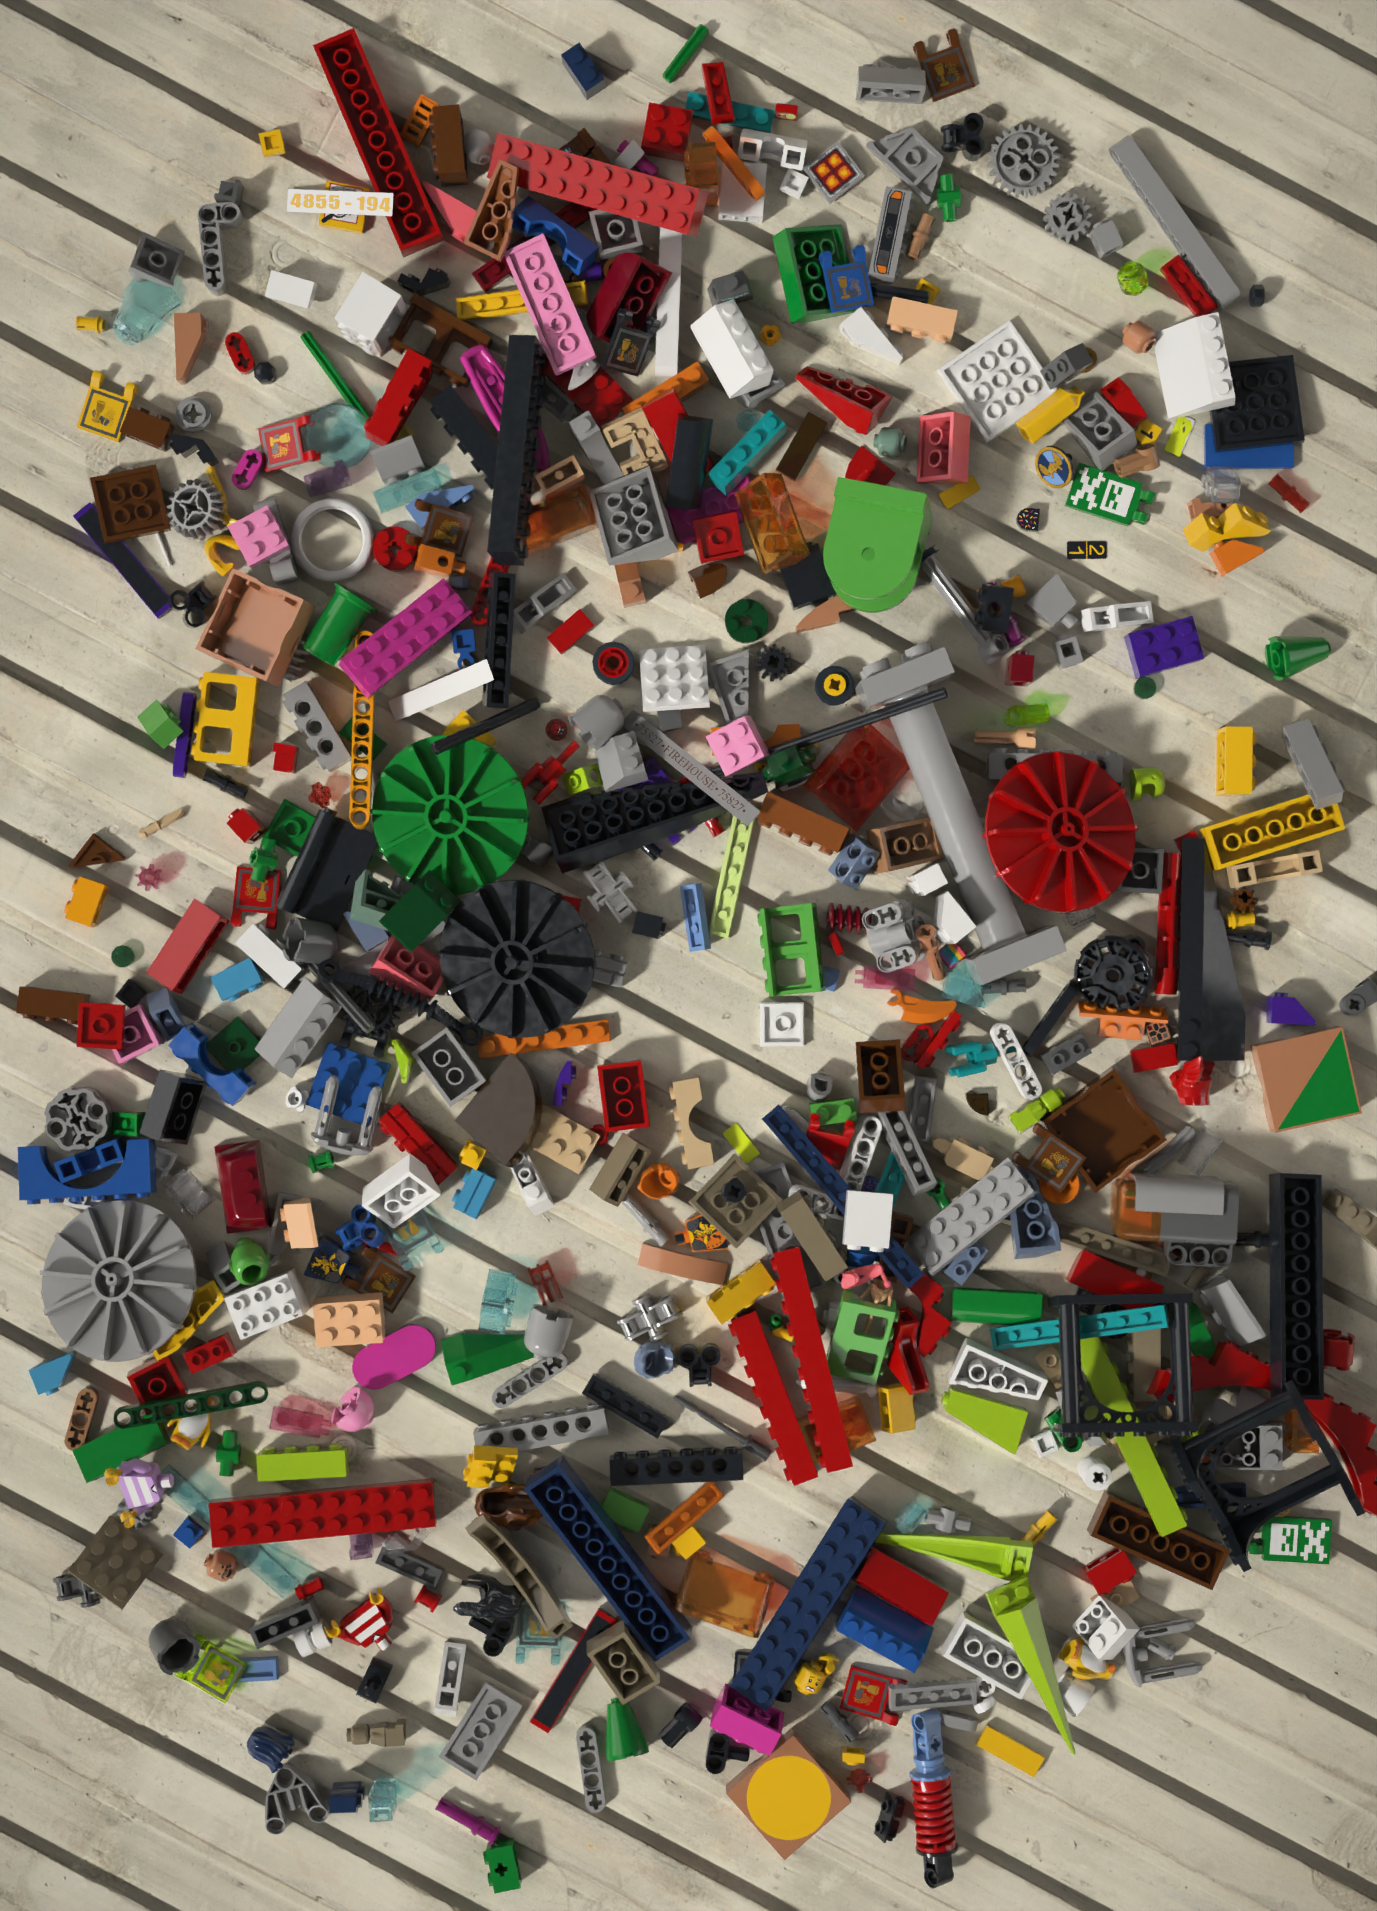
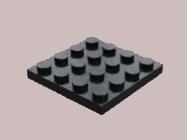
M1293 355L1229 362L1236 397L1235 405L1209 411L1215 453L1303 443L1305 437Z

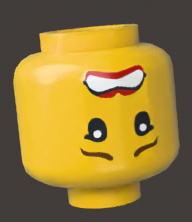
M813 1660L810 1663H801L794 1676L796 1689L808 1696L819 1693L826 1680V1674L822 1671L823 1666Z

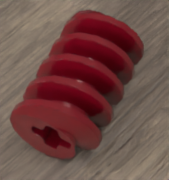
M829 903L825 928L827 924H830V929L833 931L836 925H838L839 931L842 932L844 927L847 926L848 933H851L854 927L857 934H860L862 929H865L866 933L862 917L869 909L865 907L861 913L860 907L856 906L852 912L851 905H847L843 911L842 904H838L837 908L834 909L833 903ZM872 913L868 916L870 924L872 922Z

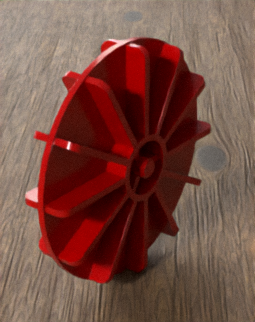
M1062 751L1037 754L1024 759L1008 770L996 785L993 793L989 795L985 833L982 836L983 839H986L991 860L997 870L995 875L997 877L1000 876L1007 886L1023 899L1024 903L1061 913L1088 909L1110 897L1123 882L1128 871L1132 869L1136 840L1135 831L1139 830V827L1134 825L1131 808L1124 795L1126 789L1124 787L1120 788L1115 780L1098 766L1099 763L1097 761H1090L1084 757Z

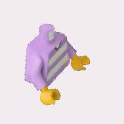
M137 1458L123 1461L117 1467V1470L108 1468L105 1471L107 1484L114 1486L119 1482L128 1509H133L131 1512L123 1511L120 1515L121 1521H125V1528H131L135 1524L134 1517L141 1516L162 1499L165 1488L173 1487L174 1485L172 1473L162 1474L156 1462H146Z

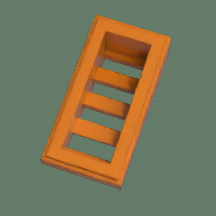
M423 94L419 96L400 133L401 138L418 148L430 130L429 115L433 114V111L430 113L423 109V106L425 105L431 110L433 106H440ZM420 113L427 117V120L425 121L418 117V114ZM414 121L422 125L423 128L420 129L413 125ZM411 129L418 133V138L408 133V131Z

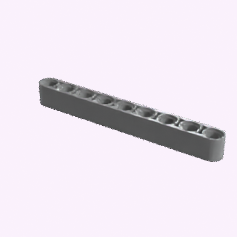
M1127 135L1110 147V156L1192 273L1217 304L1218 308L1222 310L1241 296L1238 287L1133 138Z

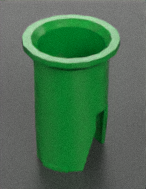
M336 582L333 584L336 586V592L302 646L305 650L332 666H335L347 650L369 614L378 612V609Z

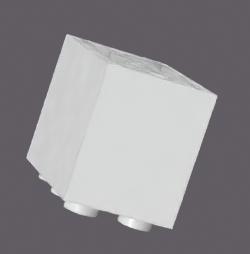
M362 272L336 314L335 320L338 323L337 327L344 335V339L354 345L356 342L363 347L362 349L371 356L377 354L381 357L389 345V336L393 337L408 309L400 294Z
M295 1267L265 1278L259 1284L237 1289L224 1298L240 1340L301 1317L311 1308Z

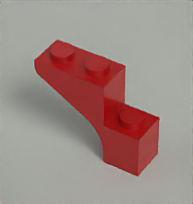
M922 1271L924 1275L909 1290L919 1298L922 1305L917 1347L919 1354L925 1358L927 1354L931 1355L938 1346L936 1342L940 1337L944 1338L950 1332L951 1321L932 1306L933 1303L937 1304L942 1299L944 1288Z
M909 1307L898 1309L899 1317L897 1323L893 1322L892 1325L894 1335L891 1342L894 1344L887 1365L909 1395L928 1391L930 1384L916 1342L917 1328L920 1322Z

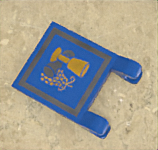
M857 245L852 249L855 263L832 266V254L830 251H823L819 254L831 313L874 306L864 245Z

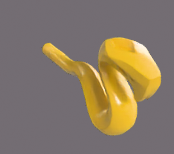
M210 466L206 468L212 485H215L218 488L217 491L222 493L221 499L226 503L221 507L225 509L226 513L221 514L220 517L224 520L222 523L225 526H229L239 519L233 518L228 514L226 494L215 467ZM218 534L206 541L204 550L214 569L221 576L226 577L231 573L232 568H235V564H225L219 557L216 547L218 544H224L235 550L240 549L232 536Z

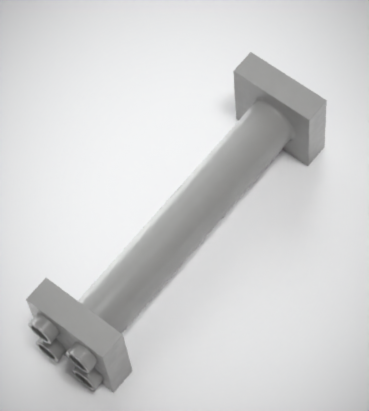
M926 641L905 650V654L900 656L903 664L891 668L888 658H884L863 667V671L859 673L862 680L854 689L863 713L866 714L883 706L888 707L928 693V688L945 682L955 672L945 647L933 651L930 641ZM931 703L890 717L970 919L977 926L974 929L983 951L963 959L972 983L984 985L1066 952L1067 949L1057 926H1043L1025 933L1006 883L1000 876L997 877L995 875L997 870L991 860L986 839H983L982 836L985 833L934 704Z

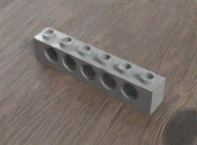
M995 748L993 752L987 754V780L1000 781L1008 772L1005 767L1006 759H1013L1017 764L1026 758L1051 752V750H1037V753H1028V749H1015V753H1006V749ZM1060 750L1065 753L1073 754L1072 750ZM1082 751V754L1078 755L1090 761L1102 762L1105 767L1104 771L1117 784L1122 783L1123 756H1117V752L1105 751L1104 755H1095V751Z
M591 1403L586 1405L584 1409L569 1407L564 1409L565 1412L556 1414V1411L544 1412L541 1417L534 1418V1415H526L521 1417L519 1421L513 1422L512 1419H505L499 1421V1424L492 1426L491 1423H483L474 1429L475 1445L518 1448V1451L609 1435L606 1410L604 1406H599V1403ZM588 1417L591 1423L588 1426H581L578 1422L579 1418ZM559 1421H566L569 1428L567 1430H560L557 1427V1423ZM537 1425H544L547 1428V1432L545 1434H538L535 1427ZM515 1429H522L525 1432V1437L516 1438L513 1431ZM500 1433L504 1440L502 1442H495L492 1439V1434Z

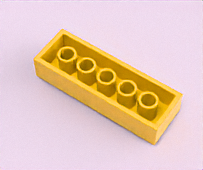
M1309 794L1200 828L1202 837L1205 838L1213 869L1220 870L1346 828L1338 803L1316 810Z

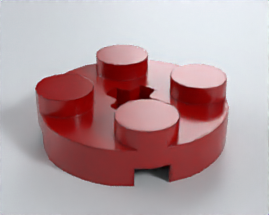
M391 526L379 531L373 542L375 559L382 567L389 571L398 572L405 570L417 556L418 547L406 543L404 538L405 534L409 531L402 527ZM393 543L401 546V550L397 551L396 555L389 551V547H392Z

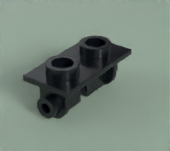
M886 1791L885 1798L881 1803V1811L874 1834L883 1843H886V1840L893 1841V1838H896L900 1822L894 1820V1817L901 1818L906 1805L904 1797L897 1795L895 1798L888 1791Z

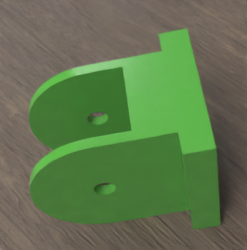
M838 477L834 491L835 502L823 550L826 572L836 594L848 606L868 613L887 611L902 603L916 584L927 535L930 534L933 521L927 493Z

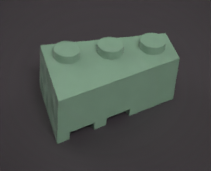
M365 869L355 882L350 919L387 930L379 920L404 894L402 892L398 894L390 889L388 883L385 881L381 883L370 875V871Z

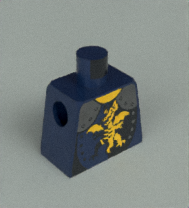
M322 1234L318 1240V1247H315L303 1275L339 1284L343 1275L355 1280L360 1267L349 1263L353 1255L351 1251H344L342 1245L327 1235Z

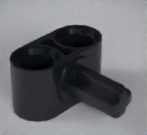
M514 1616L509 1618L496 1617L493 1623L485 1618L471 1617L469 1625L486 1634L483 1650L488 1656L496 1657L504 1649L514 1630ZM507 1621L510 1627L503 1629L500 1627L499 1622ZM490 1640H496L500 1644V1646L497 1648H492L489 1646L488 1642Z
M373 1656L356 1695L376 1704L393 1665Z
M713 1728L710 1730L705 1755L706 1768L710 1773H721L725 1768L727 1759L744 1762L749 1760L750 1749L730 1745L728 1735L720 1734ZM720 1735L725 1740L721 1743H716L713 1738ZM717 1757L721 1762L714 1765L710 1763V1759Z

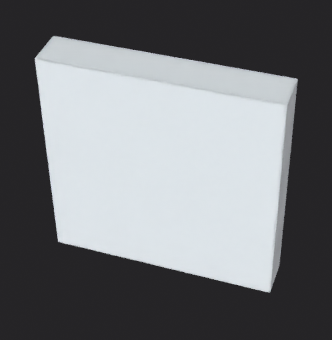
M760 1002V1047L804 1046V1002Z

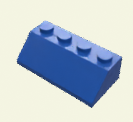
M857 1585L835 1623L838 1632L913 1673L916 1672L926 1653L934 1629L932 1626L926 1625Z

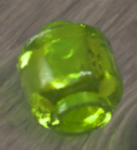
M1134 261L1127 262L1121 266L1117 273L1120 289L1125 295L1137 296L1148 286L1149 281L1145 268L1140 263Z

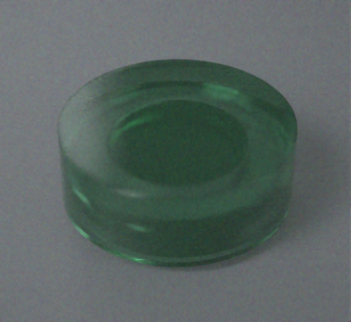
M1141 677L1134 683L1133 692L1139 699H1149L1156 692V684L1149 677Z
M121 945L112 951L111 959L118 967H128L134 962L135 953L129 946Z

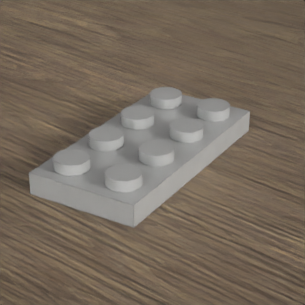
M486 1680L440 1753L439 1758L477 1781L522 1708L523 1703Z

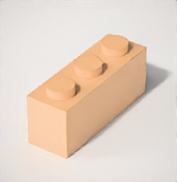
M893 296L885 328H889L891 332L897 334L908 332L912 333L911 336L923 339L926 336L933 338L935 342L946 343V341H951L958 310Z

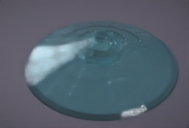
M329 404L317 410L309 419L310 423L307 424L305 430V441L308 450L320 452L321 460L317 461L320 464L333 469H345L359 463L368 453L372 441L366 438L364 425L367 419L358 409L347 404Z

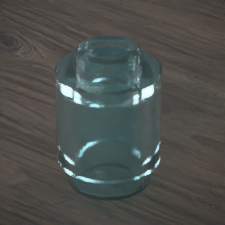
M912 1500L903 1507L894 1519L897 1523L895 1527L903 1534L907 1532L912 1534L923 1520V1515L926 1512L925 1509Z

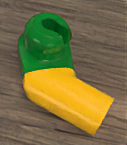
M779 1314L771 1315L768 1318V1326L772 1335L792 1342L794 1336L789 1337L788 1330L783 1326L781 1316Z

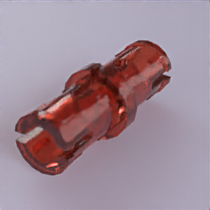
M1278 473L1269 481L1268 485L1282 496L1281 499L1284 502L1288 501L1299 513H1302L1307 508L1306 506L1310 504L1309 501L1296 491L1297 488L1294 485L1291 487Z

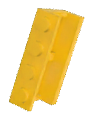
M211 672L203 673V677L199 679V690H202L201 699H198L196 704V711L199 712L198 721H195L194 734H197L196 743L192 744L191 755L194 756L195 761L251 767L260 679ZM211 682L235 684L237 686L236 707L234 710L209 708ZM206 726L229 728L233 731L231 752L228 755L204 752Z

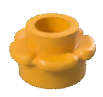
M765 325L761 328L759 338L767 346H774L780 341L781 333H779V328L776 325Z

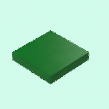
M284 799L263 836L276 839L277 846L297 857L316 816Z

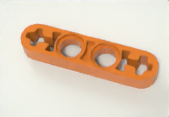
M713 126L705 130L702 135L706 142L754 201H758L763 197L765 191L719 132Z

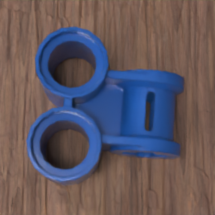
M362 1204L356 1205L352 1209V1220L350 1222L340 1225L335 1230L344 1244V1251L353 1250L364 1242L371 1247H379L385 1241L384 1232L374 1224L376 1216L365 1209ZM367 1212L366 1219L360 1221L361 1214ZM376 1231L375 1238L369 1240L370 1233Z

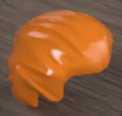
M654 1163L644 1170L637 1188L649 1198L660 1200L661 1198L671 1196V1194L677 1191L681 1179L680 1174L667 1163Z

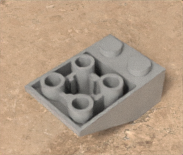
M1268 1421L1232 1440L1220 1453L1215 1469L1283 1470L1281 1422Z

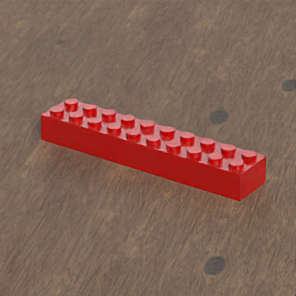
M352 28L313 45L375 192L394 193L392 216H386L403 258L444 241L355 29Z
M497 133L487 178L491 179L497 163L501 159L519 168L517 187L697 237L708 191Z
M433 1478L212 1499L209 1502L212 1548L436 1527L437 1524Z

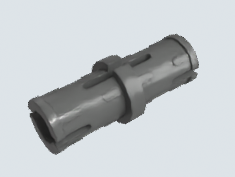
M1000 978V980L981 985V987H990L982 988L981 994L1001 993V995H1006L1011 992H1026V986H1017L1026 984V979L1006 980V978Z
M830 1699L819 1708L832 1723L831 1726L837 1729L848 1743L857 1738L859 1735L858 1731L853 1728L847 1720V1716L844 1713L842 1714Z

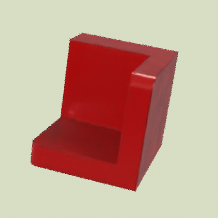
M274 743L273 752H275L273 770L295 774L299 747Z

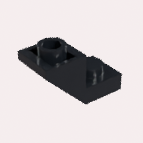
M429 268L421 283L420 279L412 274L406 276L401 273L397 280L400 287L418 296L449 288L451 284L447 277L448 274L438 268L436 270Z
M173 433L169 435L173 441L170 443V446L176 455L181 454L184 458H187L197 450H200L197 452V455L203 464L208 463L210 466H215L219 463L204 440Z

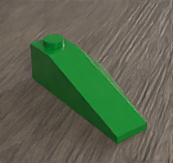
M460 1333L441 1339L445 1366L451 1385L473 1380L534 1358V1353L530 1352L524 1344L525 1334Z

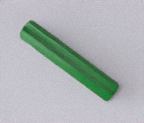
M700 24L663 73V78L667 82L672 83L707 37L709 34L707 27Z

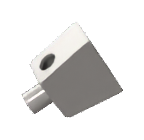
M1057 574L1024 605L1027 610L1051 627L1060 620L1070 629L1078 621L1069 611L1077 602Z

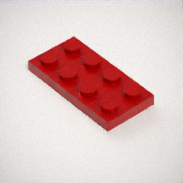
M549 359L547 365L544 366L543 373L583 413L589 411L600 431H603L602 425L613 421L622 412V408L633 401L601 366L589 380L573 390L567 389L573 369L556 376Z

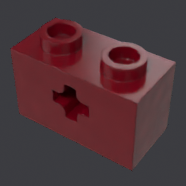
M1016 651L1010 655L1006 661L1005 685L1024 687L1030 685L1033 682L1035 655H1029V651Z

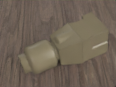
M397 1719V1722L393 1723L387 1721L372 1724L371 1727L368 1724H354L351 1728H347V1742H352L353 1745H363L371 1742V1744L382 1747L404 1746L406 1742L405 1719Z

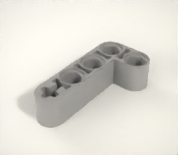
M233 202L205 204L198 210L204 283L215 296L223 295L228 289L223 229L239 227L244 218L239 207ZM229 212H237L233 219L227 218ZM207 214H215L211 221H205ZM209 236H217L214 243H207ZM211 258H219L216 265H209ZM213 274H216V277L219 280V282L217 283V287H214L212 285L215 284V276Z
M275 497L253 503L254 511L266 505L272 510L289 542ZM292 549L270 560V571L274 582L278 586L300 580Z

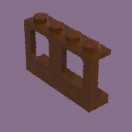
M414 293L410 299L411 305L393 337L389 336L388 338L390 345H392L391 349L400 355L406 353L408 348L432 361V373L439 377L443 374L450 378L449 382L459 388L462 385L467 388L471 381L466 371L463 376H460L440 363L453 342H458L469 349L484 344L489 350L493 343L492 337ZM415 320H419L436 330V334L424 355L402 343Z

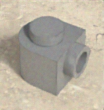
M824 1073L811 1074L807 1081L808 1097L814 1102L826 1100L832 1090L833 1077H829Z

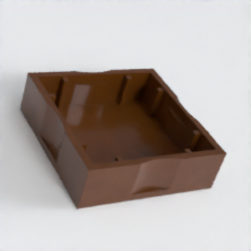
M1108 1068L1065 1100L1060 1107L1040 1119V1122L1047 1130L1087 1157L1077 1172L1095 1193L1121 1175L1130 1164L1144 1158L1167 1141L1150 1116L1137 1104L1133 1093L1114 1068Z

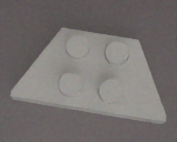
M912 126L901 130L899 133H892L886 135L885 138L874 142L872 140L866 144V148L926 205L930 203L944 157Z

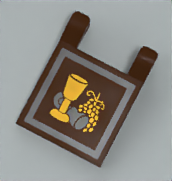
M955 28L948 30L946 34L950 45L947 49L927 56L922 41L916 42L913 46L921 70L925 71L926 84L933 103L975 87Z
M416 499L414 504L416 509L429 512L422 537L407 532L404 538L406 543L414 546L424 544L454 552L455 556L462 558L474 515L433 504L422 499Z
M1036 1123L1032 1131L1044 1140L1030 1159L1016 1151L1012 1156V1160L1061 1193L1087 1157L1051 1133L1040 1123Z
M365 1245L361 1254L372 1260L373 1263L361 1282L345 1276L342 1284L359 1294L382 1292L384 1309L393 1314L416 1275L384 1257L370 1246Z

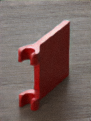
M812 1113L806 1137L834 1169L841 1170L850 1140L855 1132V1122L846 1120L843 1133L819 1129L820 1115Z

